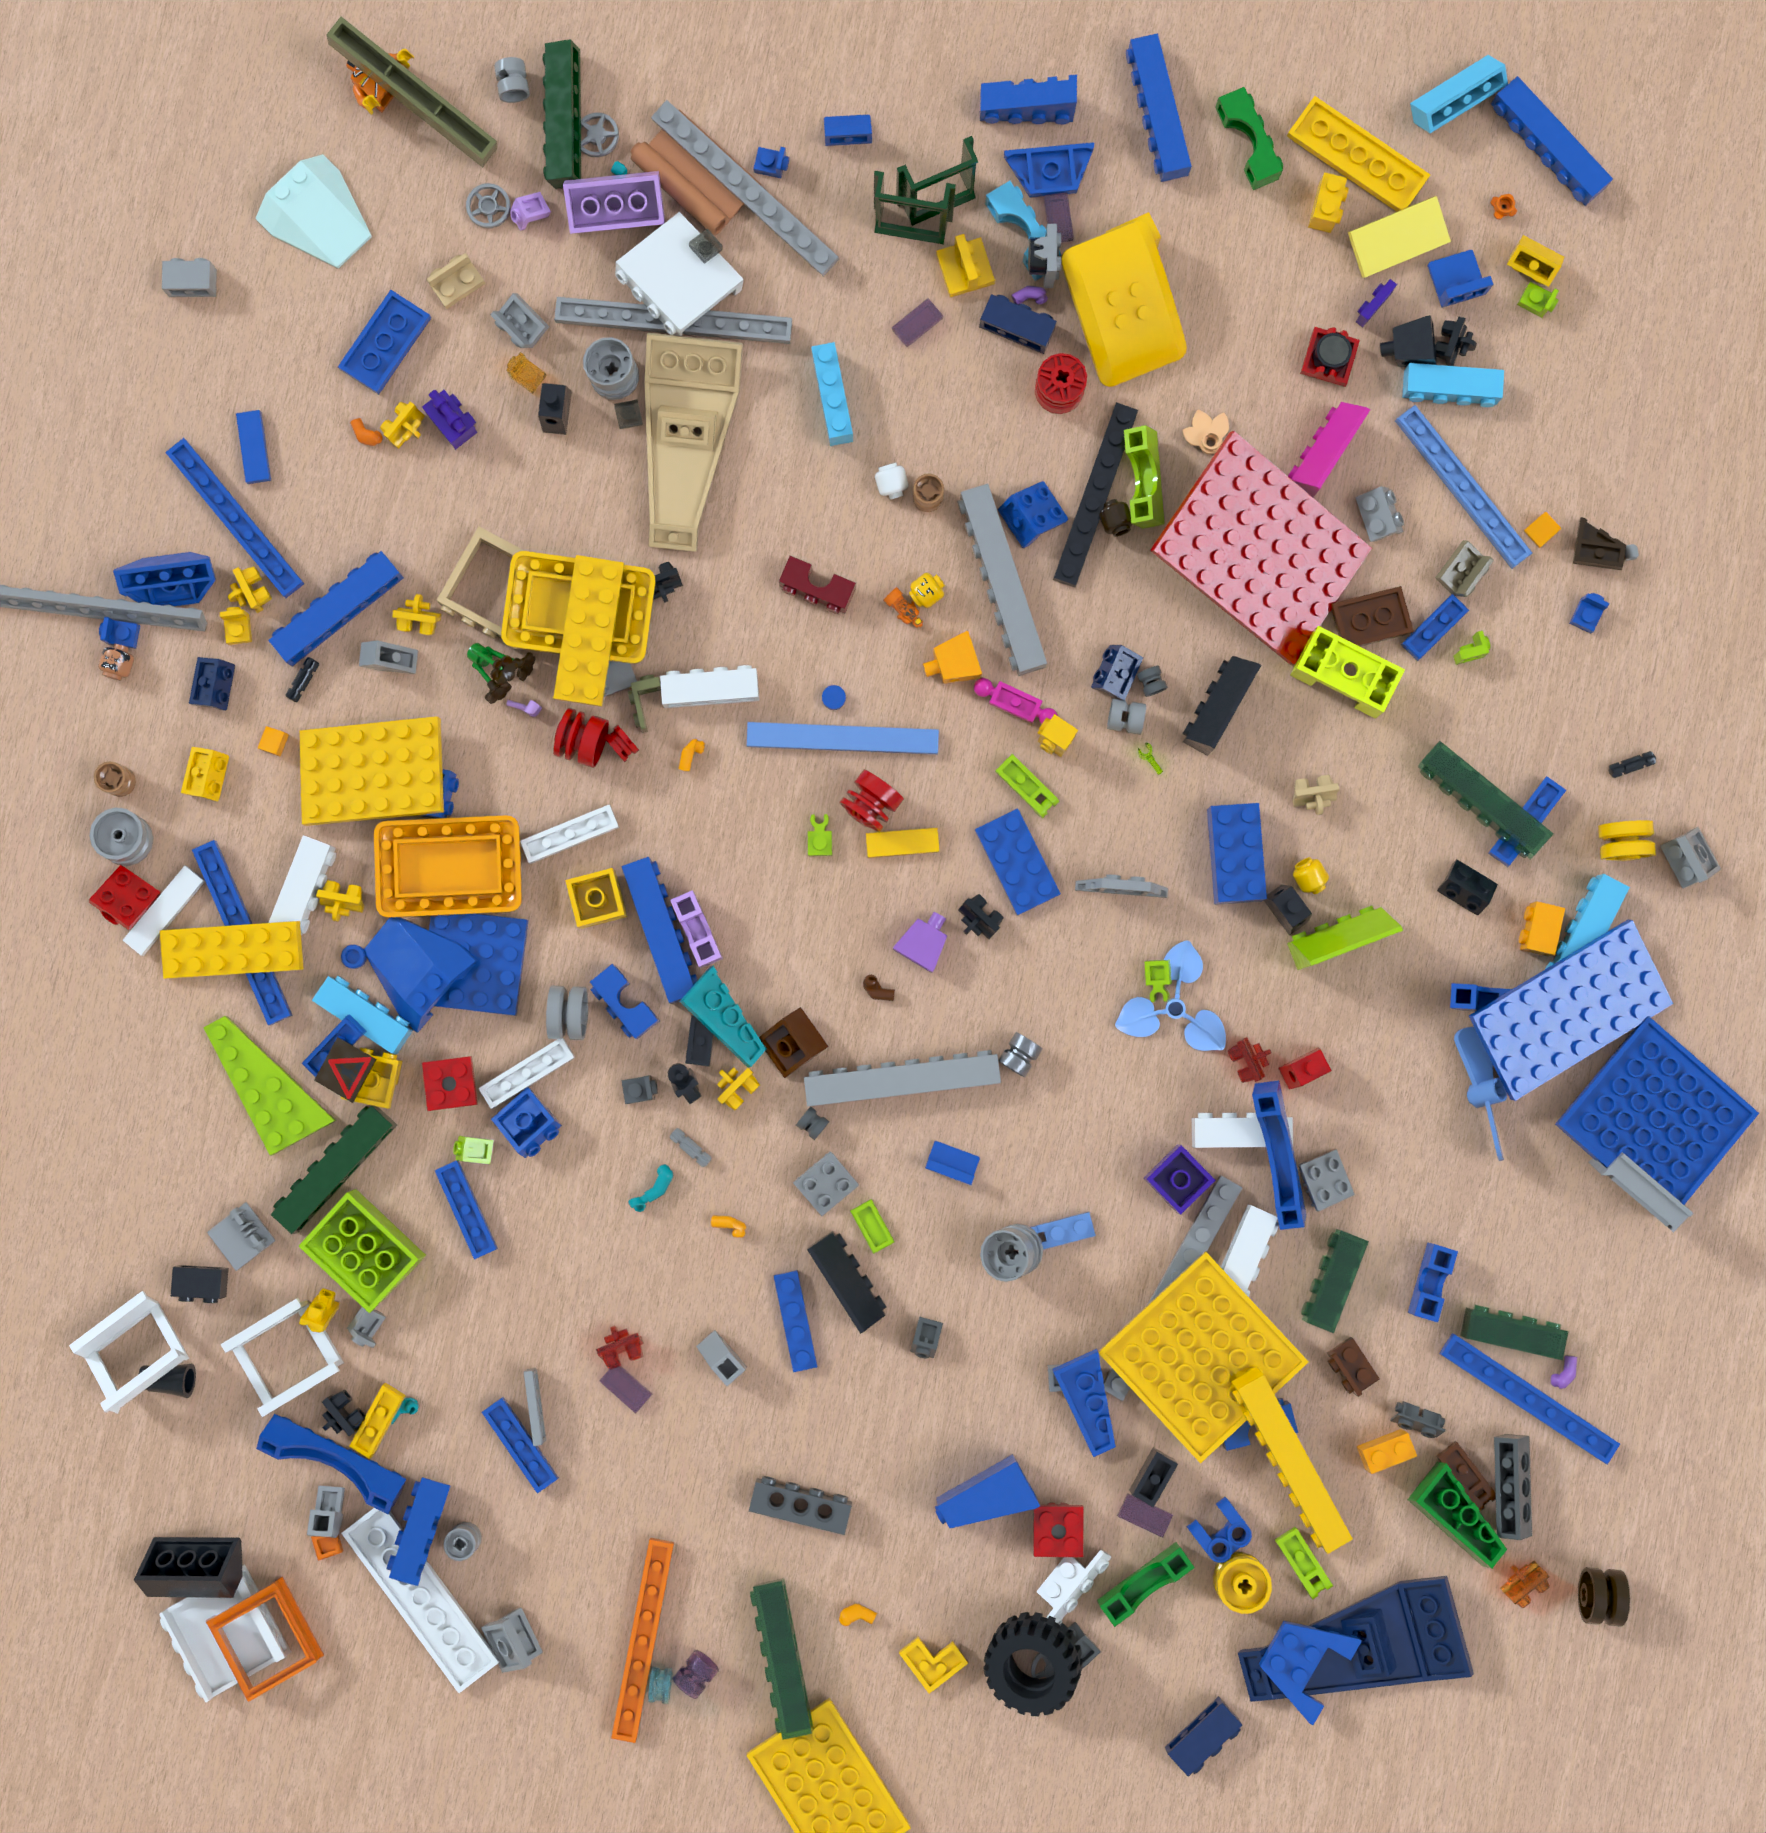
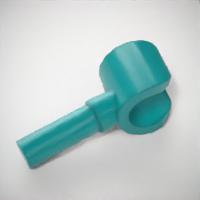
M615 161L611 168V173L615 175H625L628 173L625 165L619 161Z

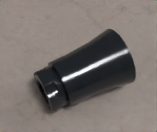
M194 1364L175 1366L145 1390L189 1398L193 1393L196 1382ZM143 1365V1366H141V1368L139 1369V1374L142 1373L144 1370H146V1369H147L148 1367H150V1366H149V1365Z

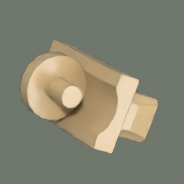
M1330 775L1318 777L1316 781L1317 786L1310 787L1306 778L1297 779L1294 785L1295 792L1292 800L1294 807L1306 805L1307 810L1315 809L1316 815H1322L1323 807L1331 806V801L1337 800L1339 786L1338 783H1333Z

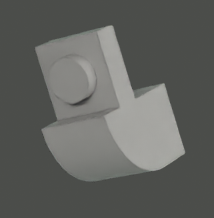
M318 1486L315 1510H310L308 1536L336 1538L338 1536L343 1520L342 1506L345 1488Z

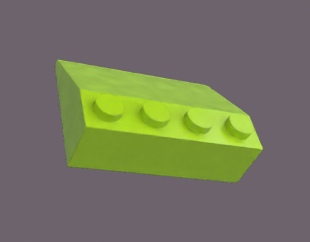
M1372 905L1359 910L1360 915L1352 918L1348 914L1336 919L1338 924L1329 927L1328 923L1314 928L1315 933L1307 935L1305 931L1292 936L1293 941L1287 943L1297 970L1401 932L1403 931L1402 926L1382 907L1374 910Z
M357 1189L347 1192L299 1245L315 1263L368 1313H371L426 1256Z

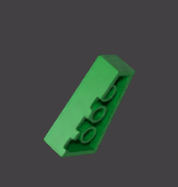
M1436 1462L1407 1500L1481 1566L1493 1569L1507 1551V1548L1490 1524L1483 1518L1476 1504L1471 1501L1464 1491L1465 1489L1452 1474L1448 1464Z

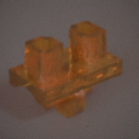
M1535 1561L1529 1565H1524L1521 1569L1512 1565L1510 1569L1514 1574L1507 1579V1583L1500 1587L1502 1592L1515 1605L1518 1604L1521 1608H1525L1531 1603V1598L1528 1595L1535 1589L1538 1593H1543L1550 1588L1547 1581L1549 1575Z

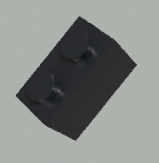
M189 1265L174 1266L170 1296L179 1297L178 1301L193 1302L194 1298H203V1303H218V1299L227 1297L229 1268Z
M1153 1447L1129 1491L1133 1496L1154 1508L1178 1463L1175 1459Z

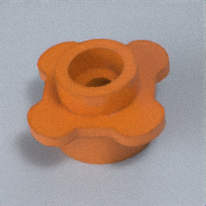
M1511 194L1492 198L1490 203L1494 207V217L1500 220L1504 216H1515L1517 209L1515 208L1514 197Z

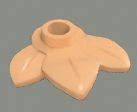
M1197 410L1192 419V427L1183 429L1184 438L1190 445L1199 446L1204 453L1215 454L1223 443L1222 438L1229 431L1228 418L1225 413H1221L1212 420L1206 413ZM1212 440L1214 442V446H1208L1206 444V441Z

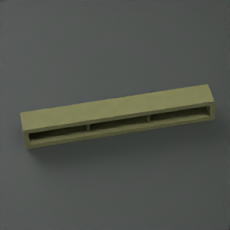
M342 16L326 34L328 44L482 168L497 150V141Z

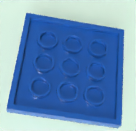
M482 914L431 916L430 931L461 944L478 960L463 979L453 982L434 1006L517 1016L529 920Z

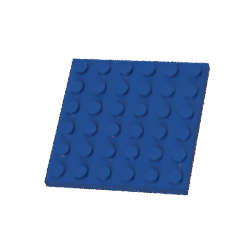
M1648 1016L1642 1024L1632 1031L1555 1125L1594 1160H1598L1606 1168L1623 1152L1685 1205L1758 1116L1759 1112Z

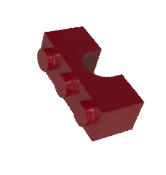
M789 556L779 579V586L782 588V591L791 596H795V594L801 595L806 602L817 605V603L825 605L826 610L834 614H839V612L845 614L856 590V583L834 574L828 585L816 587L809 581L813 570L812 564Z

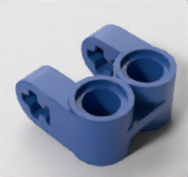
M1226 1497L1216 1503L1228 1520L1225 1526L1217 1533L1208 1535L1197 1520H1194L1187 1526L1208 1556L1217 1563L1228 1561L1236 1550L1247 1546L1252 1538L1249 1526ZM1235 1528H1243V1535L1241 1537H1232V1532ZM1216 1543L1224 1544V1549L1221 1553H1213L1212 1549Z

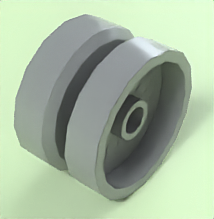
M112 808L105 810L96 817L91 825L89 836L92 847L99 855L117 865L130 866L137 864L146 858L152 849L153 834L150 826L145 820L127 809Z
M551 985L546 1011L548 1038L562 1039L567 1028V1034L571 1040H584L588 1021L587 988L573 986L568 996L564 986Z

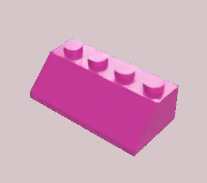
M1341 402L1337 409L1332 406L1325 417L1328 421L1325 428L1321 426L1318 428L1313 436L1316 442L1312 448L1307 445L1300 456L1303 462L1300 467L1295 465L1288 477L1314 498L1368 415L1370 409Z

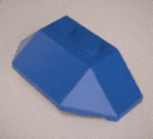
M193 552L142 558L113 570L119 594L125 597L128 596L138 603L148 602L161 606H181L200 603L216 580L210 557Z

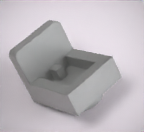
M361 1307L347 1327L353 1336L351 1338L352 1341L362 1347L366 1344L374 1348L376 1343L372 1337L386 1318L383 1313L375 1309L368 1313Z

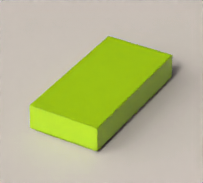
M872 1199L850 1210L873 1254L895 1242Z

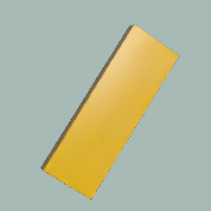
M938 828L866 833L868 858L937 853L939 852Z
M384 1383L349 1447L371 1459L406 1395L389 1384Z

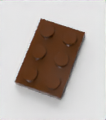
M1401 586L1331 604L1338 635L1358 646L1414 632Z

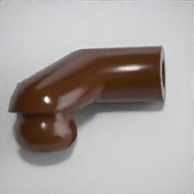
M869 974L865 977L863 987L872 999L894 1001L895 989L882 988L875 975Z

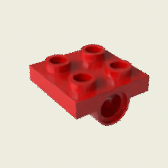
M120 865L91 896L89 903L99 909L102 916L112 924H120L127 930H130L161 895V892Z

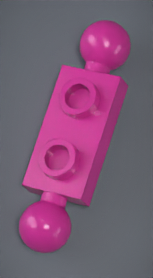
M980 678L974 684V691L978 696H992L989 702L990 705L1031 724L1035 717L1039 718L1042 724L1046 717L1051 720L1054 714L1058 716L1057 712L1052 708L1041 709L1042 700L999 681L996 688L993 687L991 681L987 678Z

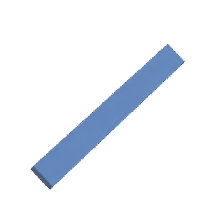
M1414 405L1395 420L1397 425L1510 568L1513 569L1532 554L1531 550L1417 406Z
M747 723V747L938 755L939 730Z

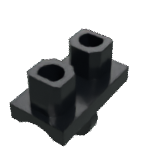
M1458 316L1457 322L1445 320L1441 334L1442 336L1450 337L1449 343L1436 342V357L1445 359L1447 366H1454L1458 352L1459 355L1466 356L1467 351H1474L1476 349L1477 343L1472 340L1473 333H1466L1467 326L1464 324L1466 321L1464 317Z
M670 562L660 564L658 567L660 574L654 575L655 589L653 600L662 597L664 603L668 602L666 595L675 592V588L683 586L677 568H673Z
M980 894L972 899L968 898L958 911L964 916L961 921L968 926L963 931L966 935L972 930L977 936L982 933L990 939L999 930V925L1004 917L996 910H993L989 916L981 910L987 902Z
M673 1064L668 1070V1078L674 1093L678 1098L683 1095L687 1102L691 1104L701 1097L695 1073L691 1068L687 1069L684 1064Z
M346 1390L335 1395L332 1394L322 1401L328 1410L322 1415L328 1422L322 1428L327 1431L332 1427L336 1434L344 1430L348 1436H351L358 1431L366 1415L359 1407L351 1414L345 1410L344 1406L352 1401L351 1396Z

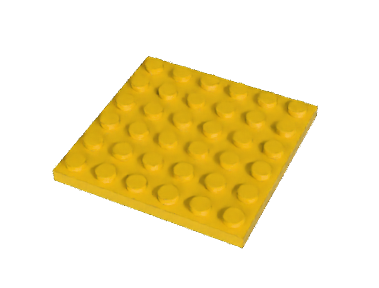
M1206 1251L1098 1351L1101 1357L1200 1464L1247 1421L1243 1412L1247 1411L1243 1404L1239 1405L1232 1394L1235 1390L1231 1383L1233 1380L1257 1367L1264 1374L1275 1394L1309 1363Z

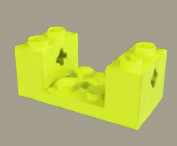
M1318 626L1311 634L1290 676L1310 686L1318 681L1357 701L1355 709L1376 719L1385 711L1405 669ZM1346 664H1353L1355 666L1356 674L1354 676H1348L1344 672Z

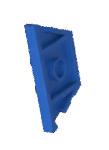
M1094 142L1004 150V159L1030 198L1076 194L1094 150Z

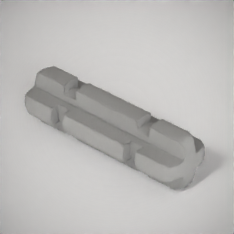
M676 1128L671 1133L670 1139L676 1144L679 1143V1147L691 1158L697 1159L696 1162L700 1166H707L712 1159L711 1156L706 1152L703 1153L701 1147L688 1136L685 1137V1133L682 1130Z

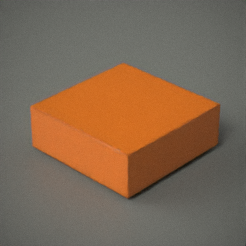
M339 1534L336 1538L311 1536L318 1561L344 1551Z

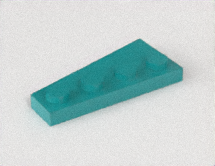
M710 966L679 1002L748 1068L752 1067L766 1048L751 1024L747 1023L739 1005L735 1004L728 993L730 991L718 977L715 967Z

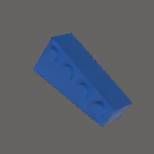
M1077 74L1069 75V80L1058 81L1057 76L1047 77V81L1040 83L1033 79H1024L1018 85H1014L1012 81L981 83L980 121L990 124L999 121H1008L1012 124H1019L1021 122H1032L1034 124L1055 122L1060 125L1073 122L1077 104Z
M424 1477L421 1478L420 1482L415 1481L411 1496H415L413 1506L407 1505L403 1517L407 1524L404 1531L399 1530L394 1545L399 1546L396 1556H390L386 1570L391 1571L389 1578L415 1586L419 1585L421 1573L428 1557L450 1485Z

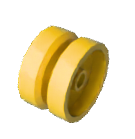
M1622 821L1598 826L1600 839L1615 841L1600 847L1601 860L1631 861L1656 856L1654 842L1639 840L1651 837L1654 834L1653 821Z
M1234 1552L1228 1561L1217 1563L1215 1566L1213 1586L1221 1601L1230 1610L1240 1614L1254 1613L1262 1609L1269 1601L1272 1592L1271 1577L1263 1564L1253 1555L1245 1552ZM1243 1579H1245L1244 1584L1238 1585L1239 1582H1240V1583H1243Z

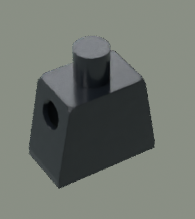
M1431 315L1394 327L1393 341L1380 343L1381 356L1395 355L1398 367H1407L1409 363L1437 365L1434 323Z
M542 383L538 417L543 433L567 434L572 391L565 385ZM549 419L556 420L557 422H549Z
M1282 884L1269 893L1267 899L1264 900L1289 935L1309 922L1311 918V911L1292 886Z

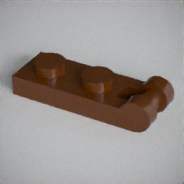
M1455 1441L1436 1456L1440 1462L1448 1464L1452 1474L1465 1489L1464 1491L1480 1511L1485 1508L1484 1505L1490 1500L1492 1502L1496 1500L1495 1491L1458 1442ZM1482 1488L1484 1493L1477 1497L1475 1492Z

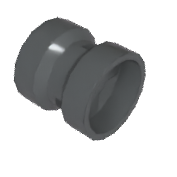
M1160 666L1148 668L1137 674L1139 681L1144 685L1143 692L1145 697L1158 694L1168 688L1166 682L1161 678L1162 671Z
M810 1107L796 1126L801 1130H806L809 1137L815 1141L830 1121L825 1117L818 1116L817 1111Z

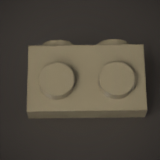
M1463 540L1435 578L1454 596L1467 597L1475 590V585L1481 577L1488 572L1489 566L1494 559L1491 556H1483L1469 541Z

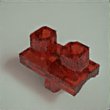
M1248 1037L1239 1040L1235 1046L1228 1050V1054L1233 1062L1244 1058L1247 1063V1067L1237 1071L1242 1083L1262 1080L1265 1077L1262 1067L1269 1065L1266 1056L1272 1053L1270 1048L1263 1051L1260 1043L1253 1045L1254 1052Z
M615 1325L610 1327L612 1334L604 1337L605 1343L608 1345L596 1349L598 1356L604 1361L607 1368L612 1370L622 1365L618 1355L622 1352L627 1351L630 1361L642 1358L641 1345L644 1342L638 1333L628 1336L627 1328L618 1331Z

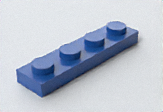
M1546 776L1488 854L1509 867L1566 792V789Z
M459 1160L434 1170L474 1260L498 1249Z
M798 1270L774 1275L793 1373L817 1368L818 1365Z
M504 1397L482 1411V1414L537 1494L559 1478L538 1446H533L531 1436Z

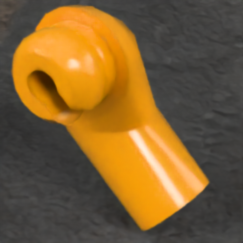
M692 739L682 749L678 769L690 771L695 752L699 754L704 752V741Z
M713 1215L711 1218V1226L713 1228L733 1229V1237L745 1236V1229L747 1228L744 1222L731 1216Z
M856 1603L844 1608L840 1612L839 1622L843 1626H849L852 1622L862 1619L872 1624L877 1613Z

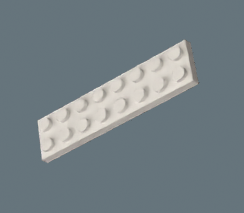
M373 1508L341 1534L457 1692L460 1693L497 1665L499 1660L427 1560L418 1586L389 1578L391 1571L386 1570L390 1556H396L399 1546L394 1544L399 1530L404 1531V1529L391 1511L389 1514Z

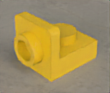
M229 607L226 611L219 612L220 618L224 620L226 644L234 645L252 642L250 616L246 611L241 609V607Z

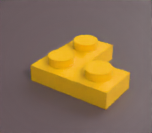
M918 1636L899 1651L900 1656L929 1694L968 1664V1660L954 1641L933 1656Z

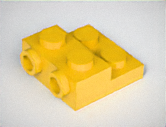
M359 1047L361 1051L377 1060L354 1102L390 1109L403 1061L397 1060L398 1055L383 1052L382 1056L373 1055L374 1050Z

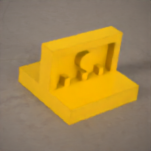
M961 234L955 236L953 246L936 251L950 298L995 284L981 237L966 241L965 235Z

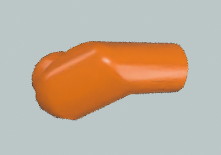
M356 418L350 422L360 443L375 446L382 442V434L379 431L365 429L361 418Z

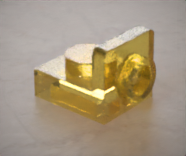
M521 352L517 357L513 356L507 364L506 371L509 377L531 394L547 376L544 371L526 359L525 355Z

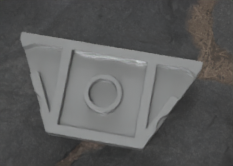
M1106 875L1104 878L1078 880L1075 882V891L1167 898L1168 888L1152 882H1145L1144 877H1131L1128 880H1121L1120 875Z

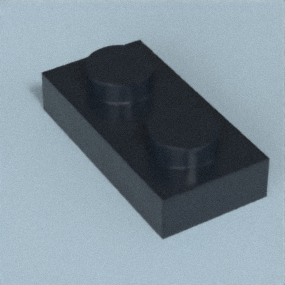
M691 1015L685 1064L710 1067L714 1035L693 1015Z

